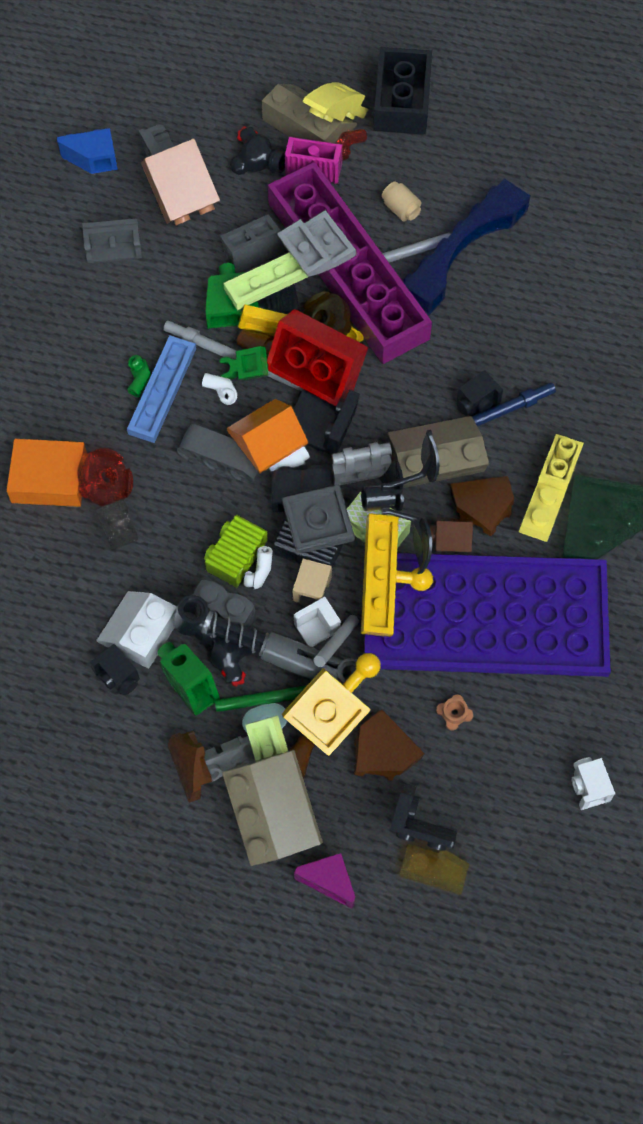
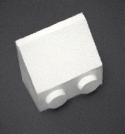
M128 591L101 632L97 642L108 648L115 644L127 658L149 669L158 655L159 648L165 644L175 628L173 619L177 606L152 593Z

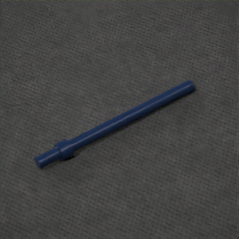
M552 382L534 390L529 388L520 392L518 397L472 416L478 427L519 408H529L537 404L538 400L556 393V388Z

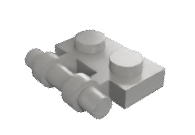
M378 442L369 443L368 447L352 450V447L342 449V452L331 454L334 485H344L381 477L392 463L390 443L378 444Z

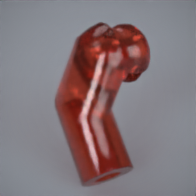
M364 129L345 131L340 135L335 144L343 145L342 160L349 158L351 154L349 148L352 144L366 142L367 133Z

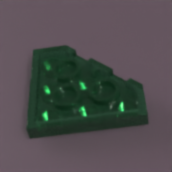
M581 475L574 476L562 558L599 559L643 530V486Z

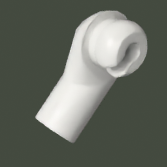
M262 546L258 548L255 573L251 571L245 573V587H254V589L262 587L271 571L273 551L270 547Z

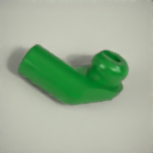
M133 355L128 360V366L131 368L134 380L127 391L129 394L139 398L152 374L146 360L142 359L139 355Z

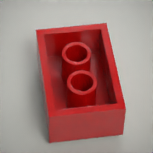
M294 309L278 322L267 358L268 371L337 406L340 398L346 399L349 390L354 391L369 347Z

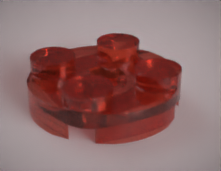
M99 448L81 458L77 476L79 481L78 491L82 497L89 498L99 506L113 507L131 494L133 475L130 468L126 469L125 465L121 462L124 458L118 452L109 448ZM103 472H105V476L110 482L106 483L101 475Z

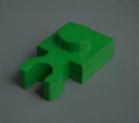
M258 346L236 351V359L223 357L219 360L222 364L230 365L229 372L221 374V377L235 379L238 377L239 380H249L269 376L266 347Z

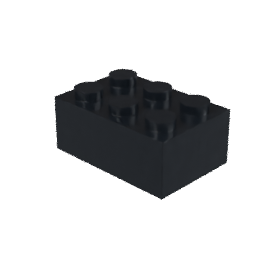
M380 47L373 131L426 134L432 50Z

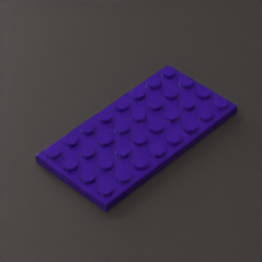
M397 553V571L412 572L415 568L419 567L416 554ZM431 554L427 569L433 575V583L429 589L417 591L410 584L396 583L394 634L391 637L365 634L364 654L372 653L376 655L381 663L380 669L609 677L611 668L607 561L600 559Z

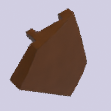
M508 476L451 483V495L456 512L460 513V518H471L473 524L483 528V533L492 536L496 532L498 524L504 518L511 516L514 495Z
M380 710L358 729V735L354 740V746H356L354 775L364 776L365 773L384 776L388 781H392L396 775H402L420 761L425 753L383 710Z
M194 731L174 734L168 742V749L190 803L201 799V785L212 782V778L204 759V747L201 742L198 743Z

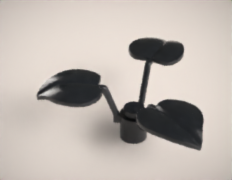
M427 430L421 449L423 468L419 473L403 478L399 462L393 461L388 470L379 478L382 482L381 486H368L361 489V504L364 511L381 510L382 515H392L413 522V545L419 564L417 574H422L425 571L431 558L432 535L426 518L419 519L417 516L399 511L402 510L404 504L403 484L426 476L429 482H435L438 477L440 467L439 453L431 430ZM390 506H394L397 511L390 509Z

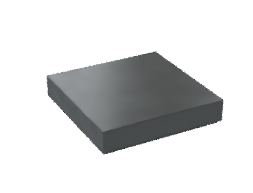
M339 484L282 498V505L296 555L355 541V535Z

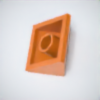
M277 399L270 401L227 428L228 433L259 473H262L308 444V440L292 406Z

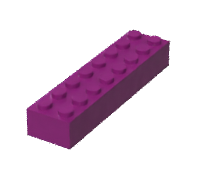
M315 162L268 184L269 206L285 228L300 219L303 223H306L326 210L356 249L357 255L318 275L332 294H337L348 303L351 314L350 320L358 331L362 333L365 341L382 364L430 340L431 319Z

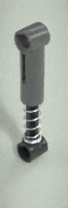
M188 595L178 603L173 623L176 630L183 635L191 636L197 633H211L213 638L219 636L224 638L226 643L231 641L239 644V648L244 646L251 649L252 653L257 651L259 656H261L260 660L313 680L322 668H325L343 684L346 681L343 675L351 676L356 670L357 659L348 658L343 660L332 656L323 667H318L314 664V658L320 650L273 631L270 634L266 633L263 635L258 633L256 628L251 630L243 627V623L238 625L231 622L230 618L223 619L218 617L217 613L211 612L207 603L199 596ZM184 613H193L197 618H189ZM366 678L352 692L354 695L358 693Z

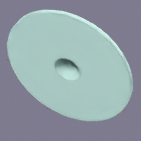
M271 703L250 709L243 717V729L247 732L246 724L277 715L281 728H283L287 723V720L282 716L285 708L279 704Z

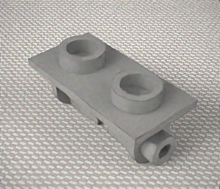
M238 736L236 739L221 744L223 752L217 754L215 747L205 750L204 759L212 782L222 777V772L255 761L248 736L244 738Z

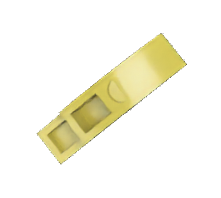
M339 82L322 85L310 92L303 100V103L311 106L309 109L310 113L331 123L334 118L343 122L345 116L354 120L355 116L363 119L369 110L361 106L365 95Z
M559 434L555 435L519 533L545 542L548 541L584 443Z

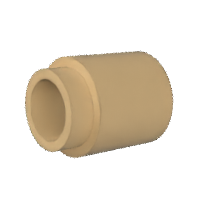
M394 181L384 189L382 193L384 204L402 221L413 220L419 215L421 200L404 184Z

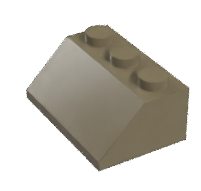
M277 84L262 100L263 121L288 137L340 144L357 126L356 122L346 116L343 122L334 118L331 123L310 113L309 109L311 106L303 103L305 96L309 93L294 84Z
M472 416L387 433L393 461L399 462L403 478L417 474L422 470L421 449L427 430L432 431L439 453L440 467L436 481L484 472L489 465L483 436ZM426 476L403 484V488L431 482H429Z
M294 750L241 764L222 772L251 866L278 860L323 843Z

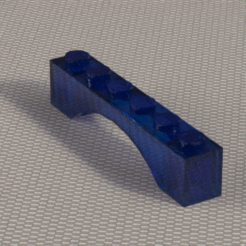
M504 178L498 186L494 185L490 188L481 204L478 202L473 206L469 216L464 221L460 220L456 224L453 233L448 238H443L438 243L436 251L431 256L427 255L423 258L414 274L410 273L405 277L403 283L428 316L445 299L447 274L460 252L470 243L486 234L512 228L528 211L531 195Z

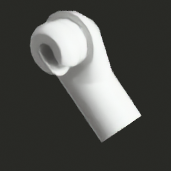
M205 373L202 386L216 390L222 403L226 405L233 404L237 399V391L232 381L228 378Z

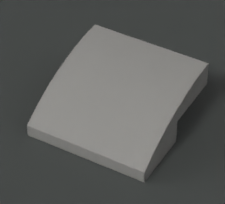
M326 210L306 223H303L300 219L277 234L308 277L335 268L357 255L356 249Z

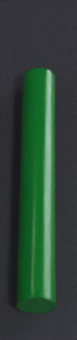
M306 685L215 700L216 712L294 700Z

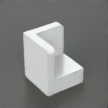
M326 597L319 599L294 614V625L310 647L333 636L341 626V620Z

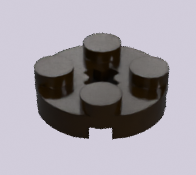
M322 291L313 295L304 304L303 308L306 309L304 314L319 322H322L323 316L326 315L328 318L324 323L325 325L344 335L350 332L352 324L350 322L349 305L337 294Z

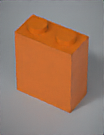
M14 439L7 484V494L11 503L81 507L82 497H87L88 480H85V471L91 470L92 462L91 454L87 453L84 442Z

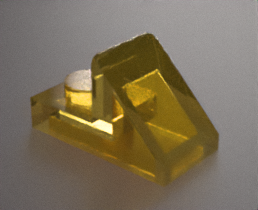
M408 844L399 877L461 895L469 863L447 850L437 853Z

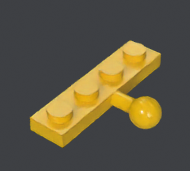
M369 513L366 518L361 634L391 637L394 634L396 583L410 584L417 591H425L433 583V575L427 568L422 574H417L419 567L415 568L412 572L396 570L399 517Z

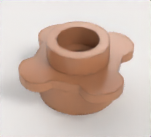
M453 695L445 704L440 703L437 706V714L444 718L446 727L449 730H456L458 725L465 721L470 722L473 718V711L468 709L461 695ZM453 710H456V711L458 712V714H457V715H453V714H452V711H453Z

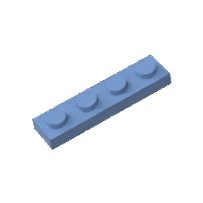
M169 335L127 427L128 435L155 443L195 354L196 343Z

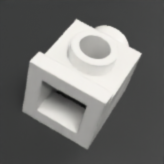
M588 757L573 763L575 772L574 777H572V785L575 793L582 795L579 803L580 809L584 810L610 802L615 795V791L602 758L592 761Z

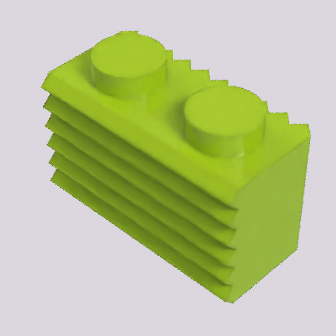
M235 515L231 522L226 521L220 531L221 538L216 545L211 544L204 560H206L205 564L208 573L237 588L243 580L245 573L256 560L258 548L265 546L268 537L265 529Z

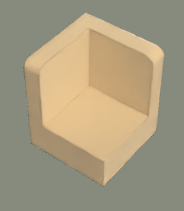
M303 559L293 588V601L299 602L301 595L318 600L323 598L325 589L329 587L332 578V566Z

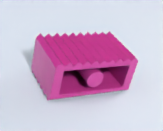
M289 137L285 152L286 175L315 162L330 183H338L342 167L343 145Z

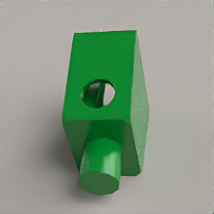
M232 263L220 265L219 275H213L208 278L206 299L208 329L239 324L243 308L236 309L224 290V283L245 272L236 273L235 265ZM257 301L249 305L259 308Z
M168 642L159 648L157 654L161 658L159 662L167 681L195 717L214 704L215 700L220 699L211 672L186 644H181L176 648L173 643Z

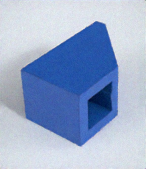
M110 128L57 137L61 157L83 170L94 174L118 169Z

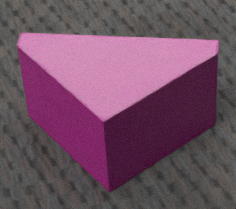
M341 853L296 868L294 872L296 881L351 909L353 908L355 894Z

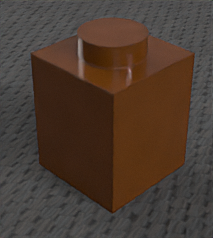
M435 517V525H430L432 543H434L436 551L472 552L473 521L471 518Z

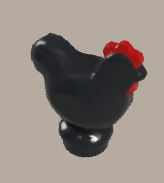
M252 126L248 128L243 127L237 132V139L243 141L244 145L240 154L235 156L230 162L233 173L242 175L247 171L258 172L266 168L271 173H282L285 170V152L280 148L272 150L271 143L265 135L258 134L257 131L253 130Z
M211 633L195 634V637L200 640V644H208L210 646V661L215 668L221 671V675L226 678L225 682L231 683L234 687L242 685L246 674L241 671L238 663L243 657L255 653H252L251 649L244 646L239 648V644L229 641L226 643L225 639L219 636L213 638Z

